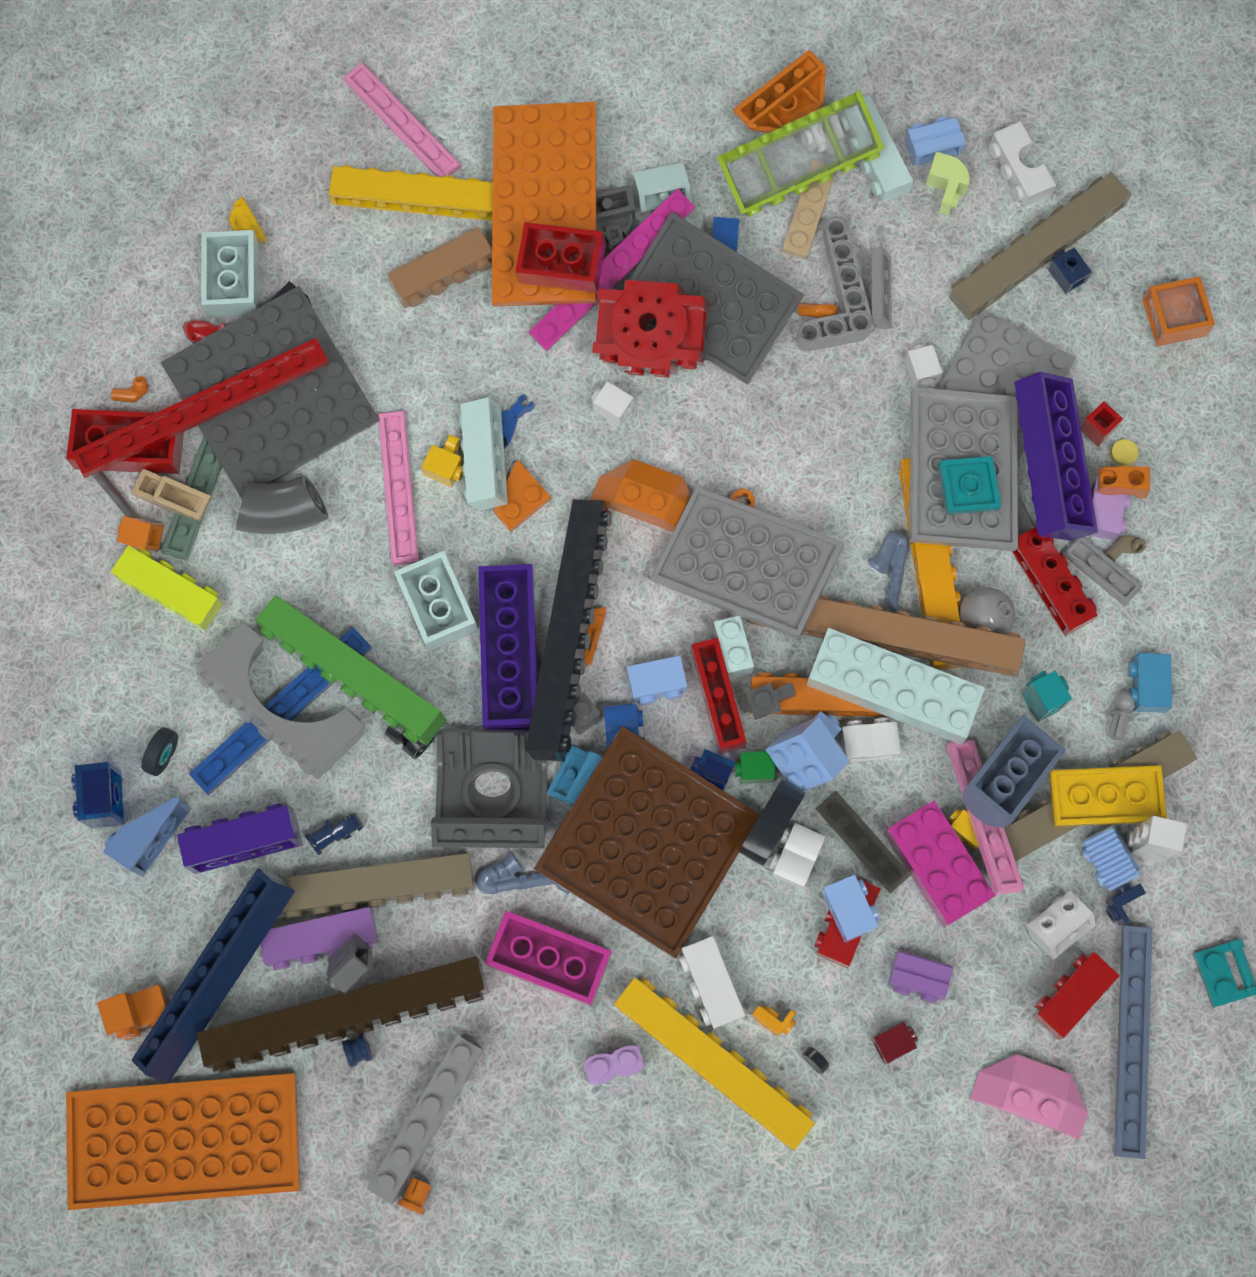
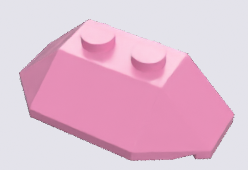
M1018 1054L979 1071L970 1097L971 1100L1078 1140H1080L1088 1114L1072 1074Z

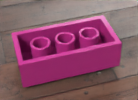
M935 800L889 827L884 832L944 928L996 896Z
M505 911L485 965L592 1007L612 951Z

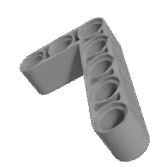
M833 216L826 221L823 241L842 314L807 320L801 323L798 328L796 343L804 351H814L865 340L871 330L872 316L849 227L846 220L839 216ZM831 230H837V231H839L841 234H839V235H834V234H832L830 231H831ZM837 253H843V254H845L847 257H846V258H839V257L836 256V254H837ZM842 277H851L853 281L846 282L842 279ZM848 300H856L859 304L850 305ZM860 323L863 324L865 328L857 329L854 327L853 324ZM835 328L840 333L831 334L828 329ZM810 333L815 338L808 340L803 337V334Z

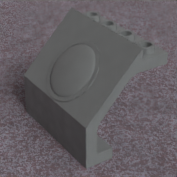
M440 729L436 733L438 768L435 817H432L431 820L432 847L544 848L548 761L533 760L525 750L529 730ZM499 772L508 777L510 788L500 796L490 797L482 795L477 791L475 781L483 773Z

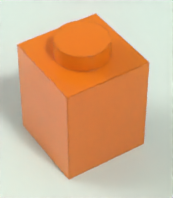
M123 516L118 527L119 535L117 542L142 550L158 551L165 525L139 517Z

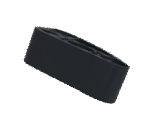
M781 779L739 853L764 866L806 793Z

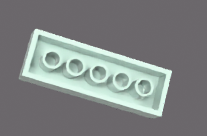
M830 628L826 632L806 684L809 687L960 745L968 737L985 687Z

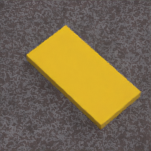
M1162 765L1051 770L1049 773L1054 827L1142 823L1152 816L1167 819Z

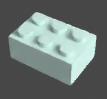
M254 230L202 232L201 305L207 317L245 316L259 308V242Z
M444 551L394 572L428 652L478 631L476 622Z

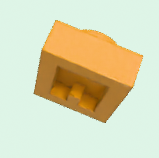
M767 1005L764 1009L758 1006L750 1016L777 1037L782 1032L787 1035L797 1022L793 1019L796 1014L794 1010L791 1009L784 1020L780 1022L778 1020L780 1015Z

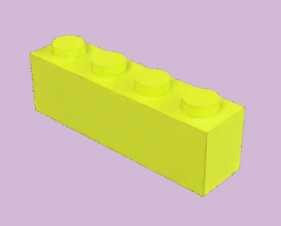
M128 545L110 571L115 578L206 631L223 605L217 598L219 594L208 586L202 589L195 585L197 581L186 573L180 576L173 572L175 568L166 561L160 560L158 563L151 559L152 554L147 550L139 548L136 550Z

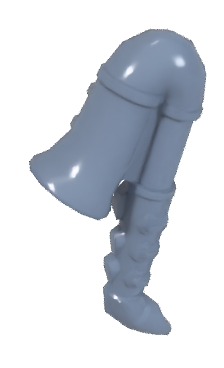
M900 530L889 532L884 537L878 553L868 559L869 565L879 573L887 574L888 567H892V571L889 572L891 581L888 583L889 589L887 594L889 598L887 601L888 607L893 613L905 611L898 601L904 576L907 552H909V539Z
M511 850L502 861L485 867L478 873L476 878L478 889L485 894H498L499 892L514 889L522 890L551 884L556 885L559 890L567 895L570 893L542 874L515 876L516 872L524 870Z

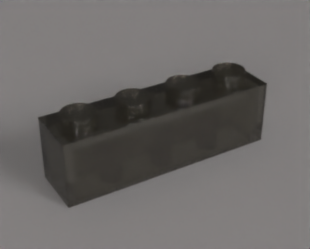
M837 791L833 792L815 808L890 894L912 876Z

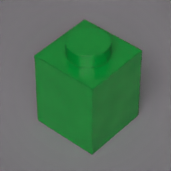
M766 751L740 753L739 760L734 762L735 777H740L741 784L774 783L775 766Z

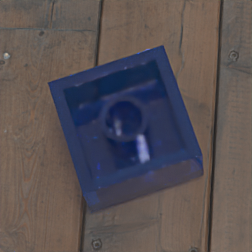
M109 762L75 765V774L71 776V784L73 790H76V801L73 802L72 807L73 815L77 818V821L91 829L125 825L122 771Z

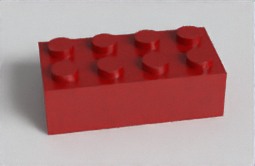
M72 409L66 460L75 470H80L73 457V451L146 418L155 412ZM184 432L102 471L141 473L145 469L152 473L180 474Z

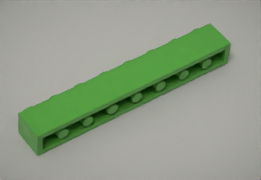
M275 595L255 619L261 627L259 632L270 641L275 638L280 642L279 647L291 656L293 653L301 657L299 661L310 670L314 667L320 670L321 673L319 675L328 683L333 684L336 682L341 685L340 690L349 698L358 697L362 700L361 705L372 714L376 711L383 715L381 719L391 728L400 727L404 730L402 734L412 743L416 744L419 741L427 746L447 721L439 709Z

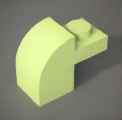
M936 152L926 185L945 190L939 213L949 215L951 207H957L960 195H966L970 176L968 169L959 159Z

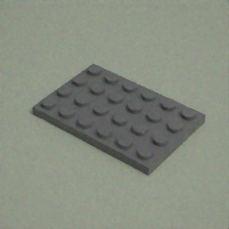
M673 212L670 213L630 280L677 283L685 290L684 295L704 296L710 302L706 319L703 354L706 359L747 385L754 377L804 297V294ZM652 319L649 323L656 327L657 319Z

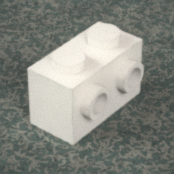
M1069 891L1064 896L1057 897L1043 913L1036 914L1027 926L1030 937L1054 960L1093 929L1096 923L1093 912Z

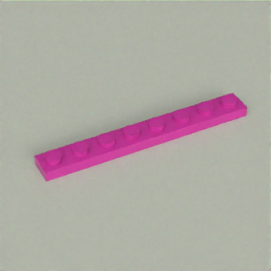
M678 188L603 260L598 289L614 288L641 262L671 212L685 219L695 209V206ZM597 303L557 304L529 331V334L547 352Z

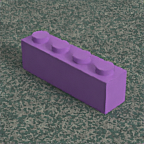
M367 907L270 929L261 943L264 964L268 967H273L274 971L290 968L291 962L301 960V964L317 962V956L328 954L330 957L352 934L359 936L373 949V944L379 943L373 909Z

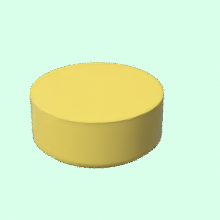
M1127 439L1117 441L1110 451L1112 461L1118 466L1132 465L1139 454L1136 444Z

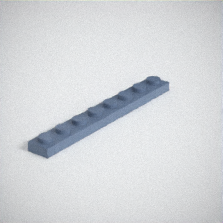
M1125 925L1122 926L1114 1156L1146 1159L1153 928Z

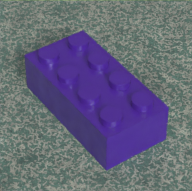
M280 803L266 807L267 811L256 814V811L241 813L238 819L230 821L228 818L212 821V825L201 828V825L187 827L184 829L185 833L177 834L183 866L192 873L198 874L303 846L296 813L288 806H283Z

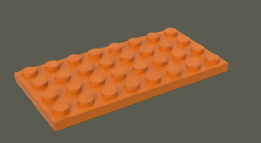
M596 101L494 106L493 307L597 303V293L522 284L515 273L524 222L597 231Z
M295 1073L66 1092L68 1210L301 1191L297 1081Z

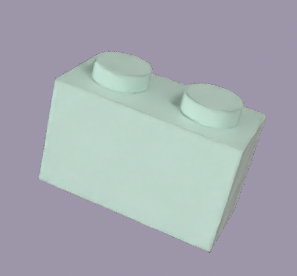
M683 163L633 172L635 193L641 212L657 209L677 188L691 202L690 183Z
M741 616L714 621V636L719 639L729 679L752 674L754 665Z

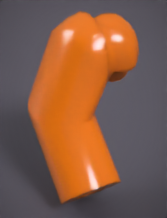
M800 303L798 306L799 316L822 318L836 315L838 312L837 306L833 303L826 305Z
M138 376L134 378L133 385L129 389L113 388L111 391L112 401L137 402L148 393L149 384L147 379Z

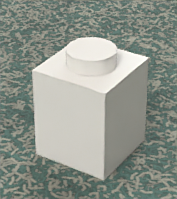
M917 345L912 347L907 352L905 363L913 386L922 387L939 382L943 372L934 346Z
M606 382L603 388L598 387L591 399L593 401V411L619 427L634 406V397L609 382Z

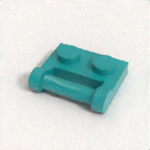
M1242 938L1193 953L1212 1008L1256 995V983L1242 948L1245 947ZM1232 951L1245 989L1238 991L1225 953Z

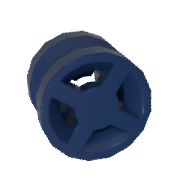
M365 1033L358 1035L355 1040L347 1039L342 1041L344 1053L351 1068L357 1066L363 1060L366 1062L373 1060Z

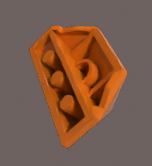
M809 49L735 107L733 113L749 130L770 133L821 109L824 104L826 66Z
M633 459L600 476L590 500H603L609 509L674 532L691 495L683 477Z

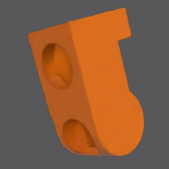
M1117 466L1103 467L1098 470V492L1100 494L1135 495V498H1147L1150 491V467Z

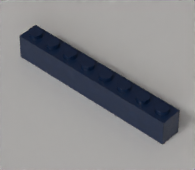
M257 868L131 1059L145 1076L170 1083L198 1040L196 1033L204 1031L295 893V890L283 879Z

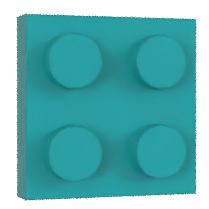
M992 456L940 460L937 465L946 515L1000 510L1002 506Z

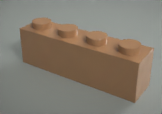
M477 227L388 273V279L404 309L409 306L416 307L424 301V298L432 294L436 296L443 293L447 286L455 282L457 284L463 283L469 278L470 274L489 269L492 266V248L480 228Z

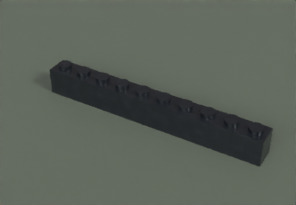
M572 500L525 749L533 760L565 762L566 753H569L571 750L570 731L571 726H574L576 723V711L574 709L575 703L580 699L581 695L579 681L580 676L585 672L584 653L590 645L588 631L589 626L594 622V600H597L599 595L597 581L598 576L603 572L602 554L603 551H606L608 544L607 527H610L612 523V513L608 510L603 500Z

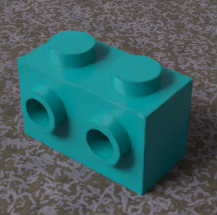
M1056 670L1049 674L1046 671H1042L1031 678L1032 681L1026 684L1027 688L1022 693L1037 722L1061 711L1072 700L1068 692L1069 686L1062 675L1059 676Z

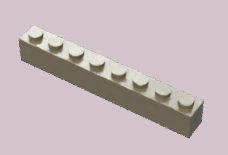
M1112 172L1104 178L1102 176L1098 177L1091 183L1087 191L1083 192L1081 190L1077 192L1065 207L1063 205L1058 206L1046 221L1043 219L1039 220L1032 226L1028 234L1024 235L1022 233L1017 236L1009 248L1006 250L1004 248L999 249L987 264L980 263L971 272L972 275L964 279L962 277L958 279L951 287L952 292L949 299L970 321L982 312L983 309L985 310L1050 262L1055 254L1068 249L1125 207L1132 194Z
M1168 730L1155 738L1156 744L1148 748L1145 743L1131 751L1134 755L1131 758L1124 760L1122 756L1109 763L1108 766L1111 768L1162 765L1164 779L1198 758L1180 730L1174 734H1171ZM1051 796L1038 803L1040 807L1038 810L1031 813L1027 809L1017 815L1015 818L1016 822L1004 827L1015 861L1078 827L1053 826Z
M469 853L281 878L295 890V893L280 915H285V919L301 918L302 912L313 911V915H325L330 913V909L341 907L342 912L358 910V905L369 904L370 908L386 906L385 901L396 900L397 904H408L413 902V898L424 896L425 901L441 899V894L452 893V897L469 895L468 890H475L471 856Z

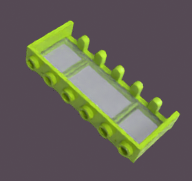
M859 90L716 158L741 215L747 213V216L750 217L762 211L761 205L770 202L771 206L785 201L784 195L794 191V194L798 195L808 190V184L817 180L819 184L832 179L831 173L841 169L842 173L856 168L855 162L865 158L867 163L880 157L879 151L885 148L863 95Z

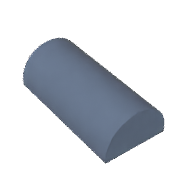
M1023 714L964 789L963 800L966 807L977 819L987 825L997 828L1009 826L1065 753L1066 749Z

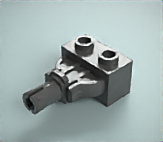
M630 185L597 192V231H603L604 238L608 241L609 250L612 252L624 240L623 234L625 238L630 235L633 219L636 218V209Z

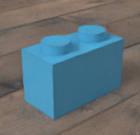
M1138 653L1128 664V676L1133 677V688H1130L1129 692H1131L1132 699L1136 703L1133 712L1166 713L1172 708L1171 654Z

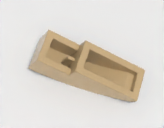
M145 469L142 470L132 490V493L139 499L198 521L201 520L212 498L208 494Z

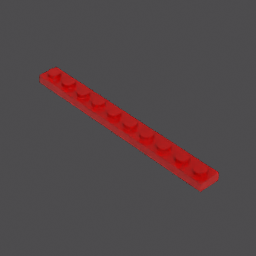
M317 338L312 339L72 452L73 457L83 477L87 478L328 365V359Z

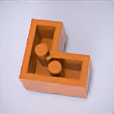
M158 984L134 994L124 992L97 1002L106 1035L117 1037V1040L124 1039V1041L141 1036V1030L149 1027L152 1029L168 1005L169 999L165 986Z

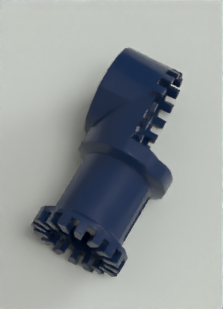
M356 813L350 814V818L347 816V820L342 819V822L340 821L334 827L329 820H326L324 826L312 834L307 833L305 835L318 856L322 854V850L335 840L339 842L342 839H349L352 837L351 833L363 829L364 824Z

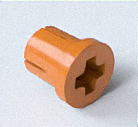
M411 1178L403 1198L398 1200L397 1205L424 1215L425 1209L423 1207L432 1186Z

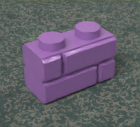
M898 950L895 953L887 985L894 987L893 992L905 996H909L910 992L921 995L920 1000L937 1004L938 1000L943 1001L946 998L953 966Z

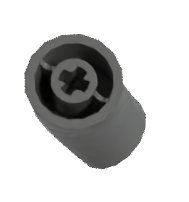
M305 475L281 483L265 484L248 481L235 530L256 534H282L314 526L327 520L329 516L319 492Z

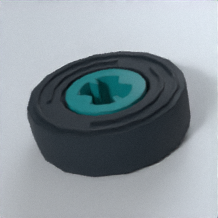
M162 727L154 734L142 759L141 768L145 773L159 776L165 770L177 747V732Z

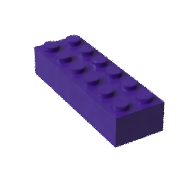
M1038 372L1015 381V397L1018 402L1019 422L1024 440L1023 448L1026 453L1027 473L1031 484L1032 502L1034 504L1036 528L1039 537L1073 541L1098 533L1073 379Z
M533 564L478 566L484 730H529L538 686Z

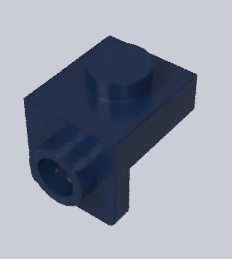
M1128 883L1116 889L1117 896L1106 901L1108 905L1106 912L1113 923L1117 922L1119 926L1130 922L1122 906L1146 894L1141 883L1134 887Z

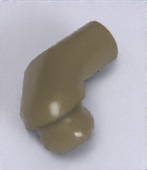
M1120 536L1104 554L1115 562L1122 553H1142L1146 549V543L1140 537Z

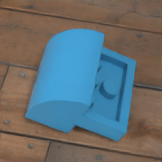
M572 745L570 752L566 755L565 762L562 763L549 787L547 795L572 806L602 756L591 751H584Z

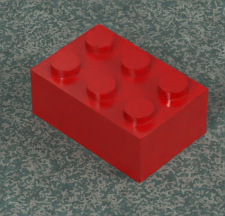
M524 222L515 271L519 282L522 284L597 293L606 246L603 231Z

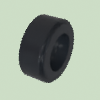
M808 1047L801 1054L804 1061L817 1073L823 1075L829 1068L828 1061L816 1049Z

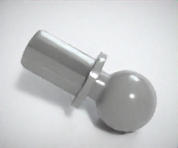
M1128 691L1118 693L1114 700L1117 710L1111 711L1110 715L1113 718L1108 733L1109 737L1114 740H1123L1125 738L1128 723L1133 719L1129 712L1134 710L1136 703L1132 699L1131 692Z

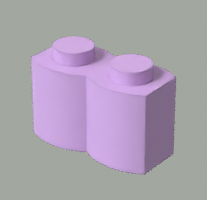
M625 1046L617 1049L611 1055L597 1054L591 1056L584 1062V1067L589 1083L599 1085L613 1080L616 1076L627 1077L635 1075L643 1070L644 1064L638 1046Z

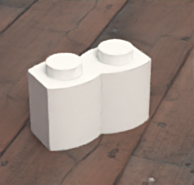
M889 718L875 719L873 724H863L859 720L846 723L845 727H842L840 732L842 750L850 761L849 763L898 758L901 755L897 722H890Z
M794 823L792 829L787 827L780 842L785 844L781 854L775 853L769 867L774 869L772 877L803 890L825 836Z

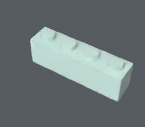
M870 96L864 98L885 149L879 151L880 157L867 163L865 158L861 159L860 167L864 175L868 174L872 181L870 185L873 194L879 196L882 203L909 193L912 188L913 179ZM857 105L841 112L838 120L842 131L847 132L850 137L849 144L852 152L854 153L873 144Z
M489 397L460 404L461 414L459 422L462 427L463 436L461 448L464 452L462 470L466 481V488L464 490L465 500L467 504L479 511L507 505L501 405Z

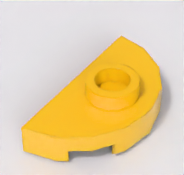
M242 196L233 204L234 207L229 216L232 230H254L259 243L268 241Z

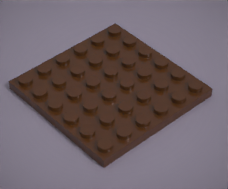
M621 726L533 869L676 959L736 859L760 814L624 726Z

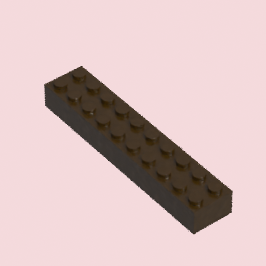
M474 956L347 991L346 993L332 995L196 1033L203 1067L212 1068L213 1072L219 1071V1073L236 1069L235 1063L241 1062V1064L247 1063V1065L262 1062L264 1061V1055L269 1054L270 1056L280 1057L291 1054V1048L293 1047L302 1048V1050L319 1046L318 1040L339 1041L347 1038V1032L353 1031L358 1035L374 1031L373 1025L381 1023L385 1027L402 1023L401 1018L405 1016L413 1019L428 1016V1010L437 1008L440 1012L451 1010L457 1007L456 1002L463 1000L468 1004L484 1000L483 995L489 994L481 960Z

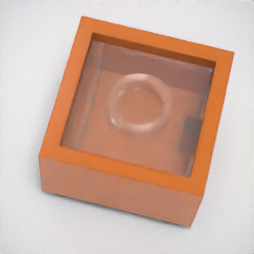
M1200 276L1151 286L1142 299L1156 347L1205 337L1215 325Z

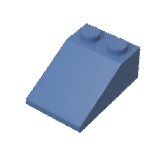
M177 797L172 798L119 828L117 832H113L105 842L106 848L103 853L130 871L143 877L192 808Z

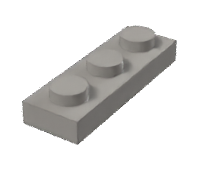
M880 246L872 248V258L869 260V267L872 273V282L869 284V291L872 297L870 312L872 322L880 329H890L891 256Z

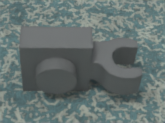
M770 683L746 692L745 697L754 719L757 720L780 711L779 702L795 697L796 691L792 683L783 685L776 690H773Z

